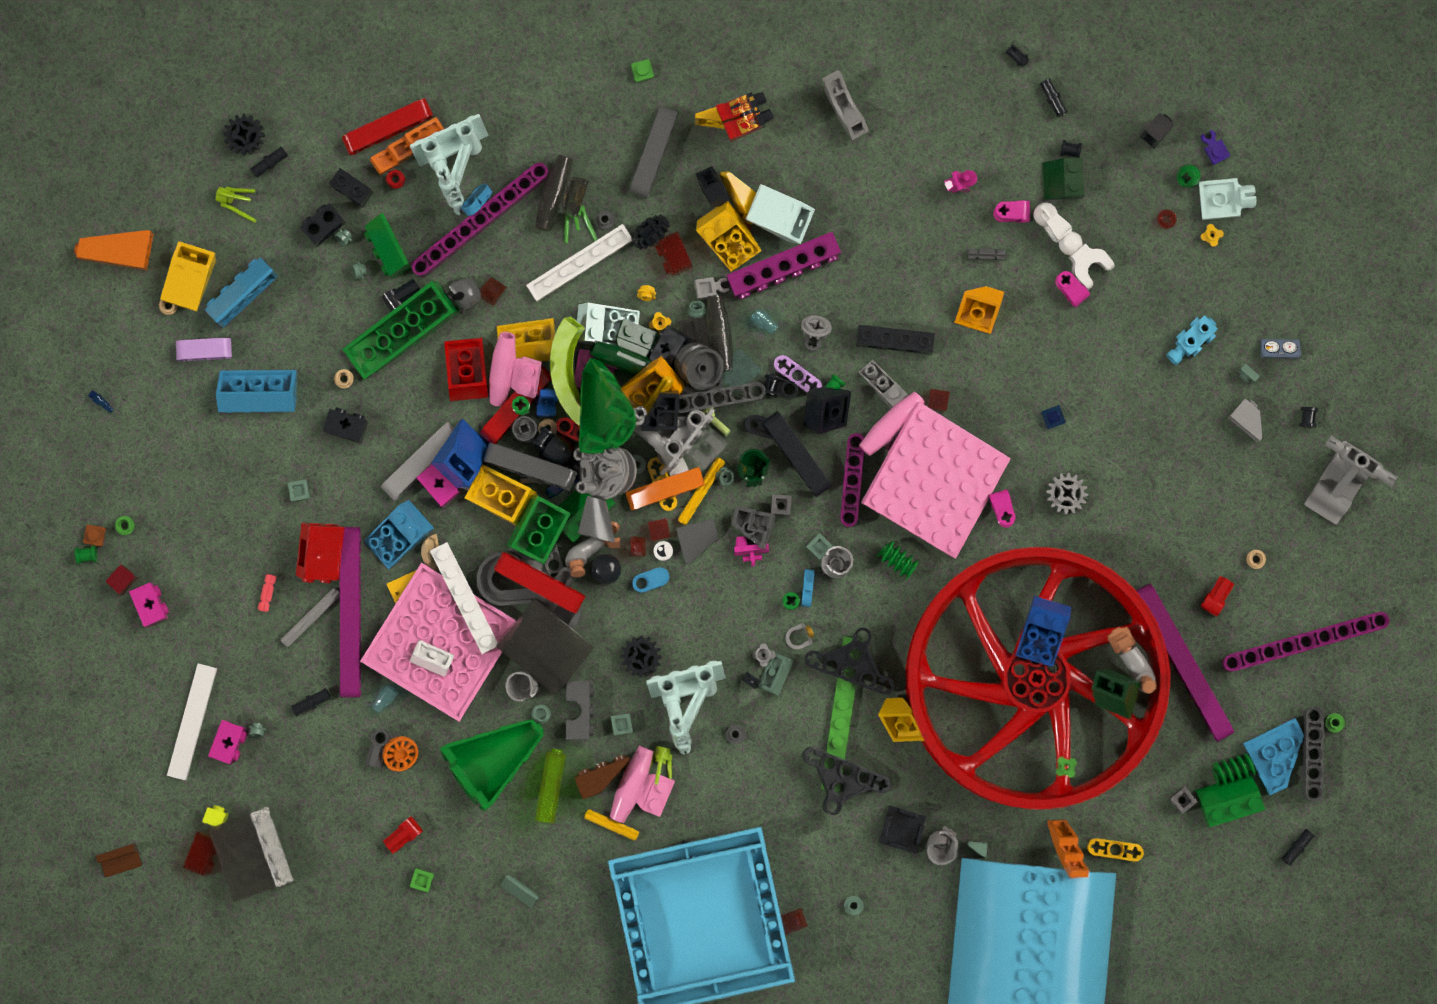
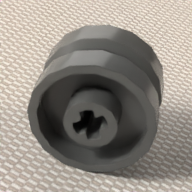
M696 342L682 347L674 361V370L679 378L700 390L709 389L716 385L724 370L721 356L715 350Z

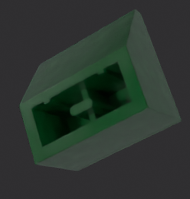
M1109 669L1097 670L1092 685L1096 706L1131 719L1141 682Z

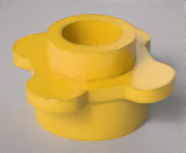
M1209 224L1205 233L1201 234V239L1215 247L1218 244L1219 238L1223 237L1224 233L1222 230L1216 229L1213 224Z
M643 285L637 291L639 293L637 297L643 301L656 299L655 288L652 286Z
M657 312L654 314L653 321L649 323V328L657 330L660 334L664 328L671 324V319Z

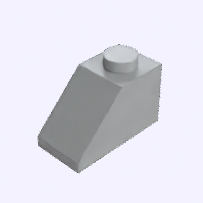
M1244 399L1230 414L1228 419L1253 440L1259 442L1262 439L1260 410L1257 409L1258 405L1254 401Z

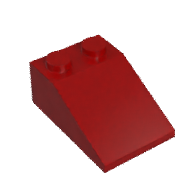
M482 338L444 341L450 401L488 398Z

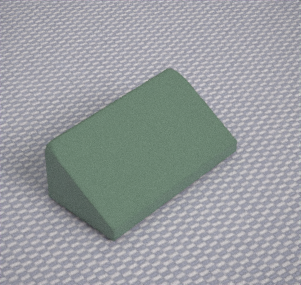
M775 653V658L768 662L760 679L761 682L760 684L758 683L757 687L779 696L794 661Z
M510 874L501 883V887L530 908L533 907L539 898L538 894Z

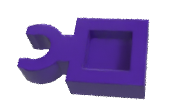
M1211 129L1209 131L1211 139H1206L1204 134L1200 136V139L1208 145L1204 151L1214 166L1231 155L1222 140L1216 142V134Z

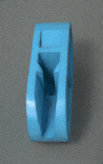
M487 184L478 186L461 206L466 215L471 216L475 214L492 195V190Z
M661 567L641 573L633 579V587L640 593L661 587L669 581V573ZM639 578H644L647 581V586L644 589H639L636 586V581Z
M805 569L802 607H811L814 570Z

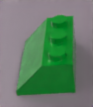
M384 213L379 214L365 225L367 231L364 232L368 243L373 242L375 248L372 251L376 259H381L383 265L380 267L384 275H389L393 279L411 270V267Z
M577 489L558 506L571 513L562 531L574 544L583 536L578 534L587 496L593 497L590 494H581ZM612 498L601 499L607 502L608 512L616 505Z
M533 494L506 545L545 564L571 513Z
M1249 773L1248 778L1242 775L1241 780L1235 777L1234 782L1229 779L1227 784H1224L1222 781L1219 782V786L1213 784L1195 790L1207 827L1220 825L1265 810L1260 791L1251 773Z

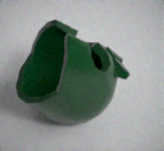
M748 449L741 455L737 470L740 478L747 482V487L762 485L761 481L764 480L768 472L769 459L758 449Z

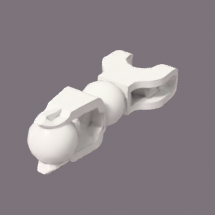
M1041 203L1035 208V221L1045 228L1054 242H1059V248L1064 254L1070 255L1068 258L1072 261V274L1087 290L1093 286V281L1088 274V268L1092 263L1100 265L1107 271L1115 267L1114 262L1104 250L1092 249L1086 244L1083 245L1080 235L1071 231L1073 230L1072 226L1057 213L1055 206L1051 203Z

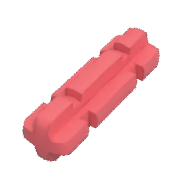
M270 574L265 576L264 582L266 583L263 584L260 597L261 602L258 605V610L263 612L269 611V602H271L274 590L273 584L276 582V576Z

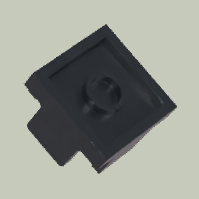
M889 805L878 842L916 854L925 827L926 816Z

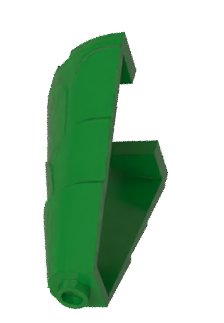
M590 358L582 370L579 451L597 454L604 453L605 449L612 447L616 449L624 444L634 432L636 416L630 401L621 390L615 376L602 361Z
M533 719L502 726L498 730L448 743L440 748V752L444 761H449V770L471 801L475 805L479 803L481 805L479 807L480 810L485 812L489 807L493 806L522 764H525L544 737L543 732L545 731L539 722L535 723Z

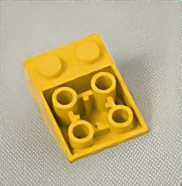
M729 201L725 202L722 206L714 208L697 220L696 231L731 272L761 252L759 245L739 213Z
M178 241L160 300L197 312L216 263L215 253Z

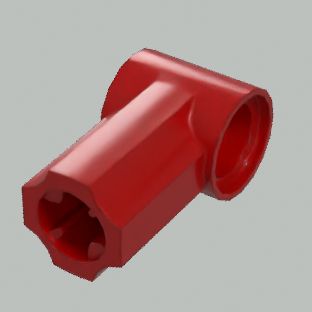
M1219 576L1210 593L1205 596V601H1202L1200 608L1217 617L1223 609L1224 601L1231 592L1234 583Z
M411 816L400 824L398 829L383 840V842L394 854L407 842H411L416 836H419L423 830Z

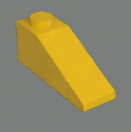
M729 171L721 172L719 176L736 211L742 216L743 221L750 225L753 224L746 220L756 192Z

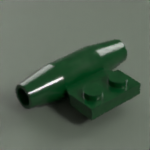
M622 319L616 334L617 345L595 340L590 349V355L609 367L635 376L651 363L646 356L654 346L658 333Z

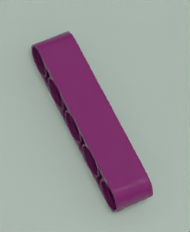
M858 433L849 436L846 447L840 522L846 528L853 527L858 520L864 451L860 446L853 447L850 442L853 438H858L861 442L863 441L864 437ZM851 457H857L859 459V465L855 467L851 466L849 464V459ZM855 476L858 483L853 486L849 485L847 478ZM853 495L856 498V502L850 505L846 503L845 497ZM852 514L854 522L851 524L846 523L843 519L844 515Z

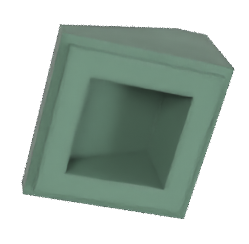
M967 842V846L986 858V843Z

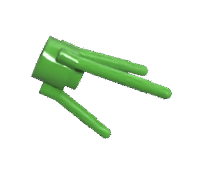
M580 200L567 202V209L564 210V243H568L569 216L571 219H574L576 230L579 231L578 218L581 217V214L594 242L597 241L596 234L586 214L585 206H581Z

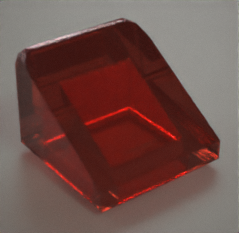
M491 277L480 290L481 298L494 306L507 287Z
M631 536V556L645 557L646 538Z
M801 908L781 915L786 934L808 926Z

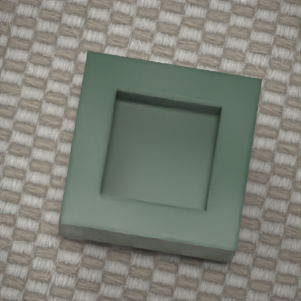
M1244 364L1238 371L1241 374L1240 378L1246 383L1251 382L1253 384L1260 377L1247 364Z
M307 479L287 483L291 502L311 499Z
M820 533L806 546L819 560L823 558L828 549L833 547Z
M630 713L611 716L614 736L633 733Z

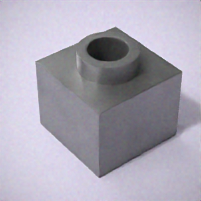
M772 494L771 514L790 516L791 496ZM780 502L784 503V509H779L777 504Z
M1182 787L1168 798L1180 814H1183L1197 803L1186 787ZM1181 796L1185 798V803L1180 804L1178 801Z

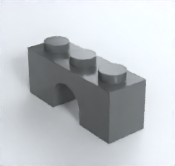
M566 681V701L578 702L582 709L579 718L566 720V740H590V736H594V724H590V717H594V705H590V697H594V686H590V681Z

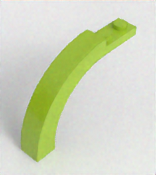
M570 316L563 318L554 336L550 354V371L553 387L562 407L571 419L580 426L581 400L573 373V357L576 344L585 328Z

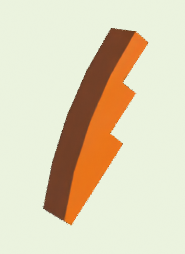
M437 117L406 133L403 138L388 145L387 149L372 156L370 161L379 175H382L414 155L410 148L411 144L431 136L435 132L442 131L444 128Z
M697 467L626 492V497L630 509L633 511L705 486L700 468Z
M1048 820L1047 824L1053 844L1069 878L1088 877L1089 869L1083 862L1084 853L1078 846V836L1067 820Z

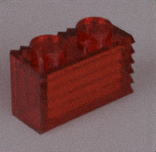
M678 231L659 240L655 249L658 256H663L665 263L662 265L666 274L670 273L671 277L693 269Z
M197 831L183 868L202 876H207L208 873L211 874L215 863L212 862L214 856H218L222 848L220 844L221 839Z

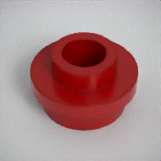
M391 170L386 176V182L389 187L398 189L404 185L405 176L400 170ZM395 176L399 177V181L397 183H394L392 181L393 177Z

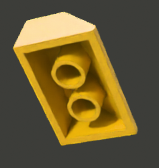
M553 318L497 326L498 338L502 332H510L515 335L516 358L527 357L540 362L550 361L552 343L556 334Z

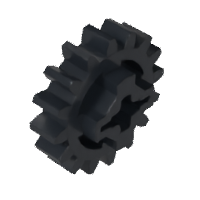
M243 113L242 118L235 115L236 120L229 119L230 126H224L228 130L223 132V135L228 137L224 142L230 144L228 148L230 150L234 149L235 154L241 151L242 155L245 156L246 151H249L252 155V149L259 150L257 145L264 144L261 138L265 137V134L260 132L264 127L262 125L258 126L260 123L258 119L253 121V115H250L249 118H247L245 113ZM244 123H249L253 125V127H247L244 125ZM242 129L246 132V140L242 137ZM256 136L254 142L251 143L253 137ZM241 142L244 144V147L238 146L235 143Z
M661 214L659 216L654 215L653 218H647L633 232L634 236L631 237L632 243L639 250L642 248L647 249L648 246H654L665 237L664 233L669 231L667 229L670 227L669 221Z
M640 636L639 640L632 637L633 642L626 641L628 647H622L625 654L620 655V657L625 658V661L621 664L628 666L625 670L626 672L632 670V676L636 673H639L640 678H642L643 673L650 676L649 671L656 672L654 666L661 665L657 662V659L662 658L661 655H657V652L661 649H655L657 642L655 641L651 644L650 637L646 641L643 640V636ZM640 644H646V645H648L651 649H649V650L642 649L641 646H640ZM634 647L633 656L628 658L630 649ZM637 648H639L642 654L646 653L644 657L645 665H643L640 659L636 660L638 656ZM654 656L653 663L648 666L649 657ZM637 663L641 665L642 670L634 668L631 664Z

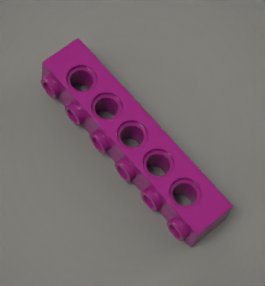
M830 232L727 274L726 278L734 297H739L741 300L749 297L752 291L757 290L761 292L768 289L767 285L775 283V285L785 282L786 277L791 275L793 278L803 274V270L808 268L811 271L821 267V263L825 261L832 263L839 259L838 256L841 255V251L833 232ZM817 248H822L825 254L822 257H818L814 251ZM804 255L808 261L805 264H800L797 262V257ZM783 262L788 263L790 269L782 271L779 265ZM764 270H770L772 276L766 279L762 277L761 273ZM752 277L755 282L753 285L747 286L744 283V279Z

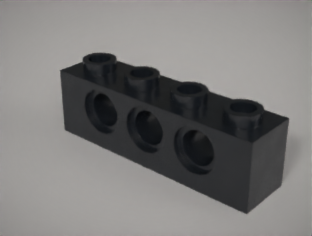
M858 325L856 347L932 355L935 333Z

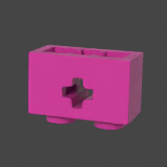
M430 465L416 477L442 508L460 494L457 490L458 488L433 465ZM437 480H444L442 483L444 487L442 489L440 487L436 488Z
M150 582L129 591L144 627L148 628L168 619L167 614L169 610L165 602L162 603L159 598L162 594L158 585L154 586V583ZM148 600L154 602L152 605L153 609L146 606L149 604Z
M222 720L208 756L227 764H233L234 761L237 762L240 751H238L240 743L244 744L247 737L246 728ZM231 738L233 746H228L227 748L225 740H229Z

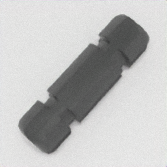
M968 249L967 256L969 260H976V258H979V260H994V258L1004 260L1005 250Z

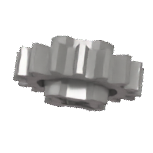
M1061 473L1059 474V480L1054 477L1052 479L1054 484H1048L1051 490L1046 491V494L1050 495L1047 501L1053 502L1050 507L1056 506L1057 513L1062 509L1064 515L1068 513V510L1074 514L1075 508L1078 510L1082 509L1080 503L1086 504L1083 497L1088 496L1087 493H1084L1087 486L1081 485L1084 481L1083 479L1077 481L1078 475L1071 478L1070 473H1067L1066 477ZM1063 481H1070L1074 484L1065 485ZM1055 488L1059 491L1057 498L1054 495ZM1063 489L1065 491H1071L1070 497L1063 496V494L1065 493ZM1077 489H1079V493H1080L1078 500H1077V498H1076V490H1077ZM1069 502L1072 506H1063L1061 503Z

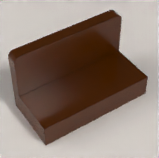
M136 844L96 855L97 863H101L105 877L142 866Z

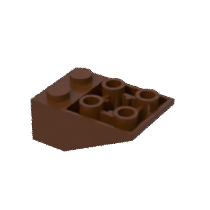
M621 755L613 758L615 762L611 764L603 762L595 765L596 769L593 771L587 768L577 772L578 776L574 778L582 799L602 793L629 763L631 758Z

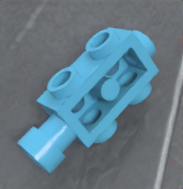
M1205 315L1201 319L1197 317L1189 324L1192 327L1187 332L1183 330L1176 337L1178 339L1175 343L1177 347L1171 349L1166 354L1167 358L1174 365H1178L1184 355L1189 357L1192 354L1195 357L1203 349L1201 345L1205 341L1209 343L1216 337L1214 333L1218 328L1212 318H1207ZM1203 325L1208 329L1206 332L1201 329ZM1191 338L1194 344H1189L1188 339Z

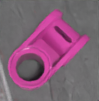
M1030 201L1000 202L994 209L993 216L998 222H1029ZM1001 208H1003V210L1006 212L1005 215H1002V212H999Z
M1064 271L1056 277V286L1068 301L1071 300V304L1075 308L1090 296L1086 287L1071 272ZM1062 277H1067L1069 279L1067 283H1061V281L1063 280Z
M1005 489L990 494L989 500L992 503L991 506L999 525L1005 528L1012 526L1015 521V513L1008 490ZM1004 514L1012 517L1009 523L1006 520H1002Z

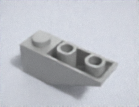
M874 360L870 361L859 371V374L890 408L908 396Z

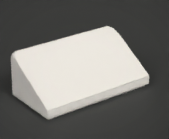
M419 640L410 662L445 677L454 655Z

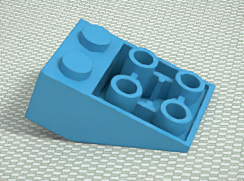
M408 500L400 504L364 542L389 570L420 543L434 527Z

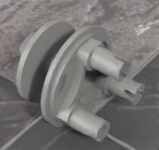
M612 447L605 449L604 453L597 454L583 453L579 451V448L574 451V458L581 460L579 469L581 482L576 486L577 491L581 492V494H590L598 499H611L627 492L634 484L637 472L636 463L633 456L626 449L620 447L613 449Z

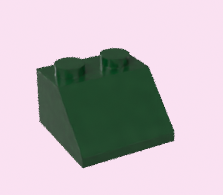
M1083 157L1061 158L1042 163L1044 200L1082 199L1084 197Z

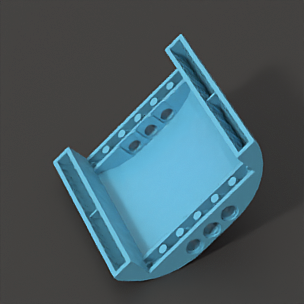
M761 827L608 861L615 886L639 1004H696L795 982Z
M962 858L948 1004H1104L1116 873L1089 871L1088 877L1069 878L1065 869Z

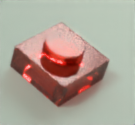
M930 389L928 408L947 411L950 392Z
M667 518L648 522L652 541L671 538Z

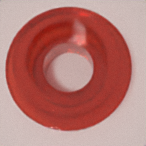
M1163 210L1158 214L1157 222L1162 228L1169 229L1175 225L1176 215L1171 210ZM1168 216L1170 222H1164L1163 217Z

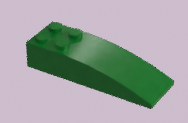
M431 281L344 347L343 351L362 378L366 380L420 343L460 312L448 298L439 282Z

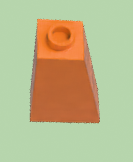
M149 230L79 238V243H76L74 253L79 260L147 271L154 234Z

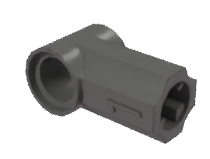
M378 729L372 733V742L365 764L378 768L383 767V749L392 739V734L389 730ZM380 733H383L386 737L383 743L378 740Z

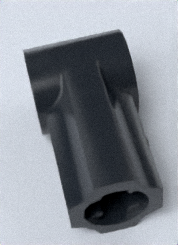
M412 279L399 288L386 292L381 298L390 312H392L417 293L420 288L415 280Z

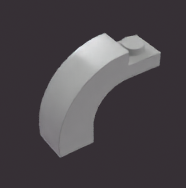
M837 70L822 78L829 101L850 138L853 140L869 132L864 117L857 109L848 92L841 72Z

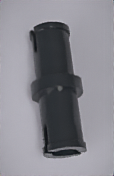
M1050 78L1040 83V86L1047 97V103L1051 104L1057 118L1065 115L1068 111L1060 99V93H1057Z
M280 146L270 155H265L263 160L250 169L258 178L270 168H275L274 165L288 157V155Z
M324 688L313 695H307L306 699L291 705L294 714L299 716L310 709H316L317 705L330 700L331 696L328 690Z
M1304 829L1298 839L1291 843V847L1281 859L1291 866L1300 853L1303 854L1305 852V847L1315 835L1308 829Z

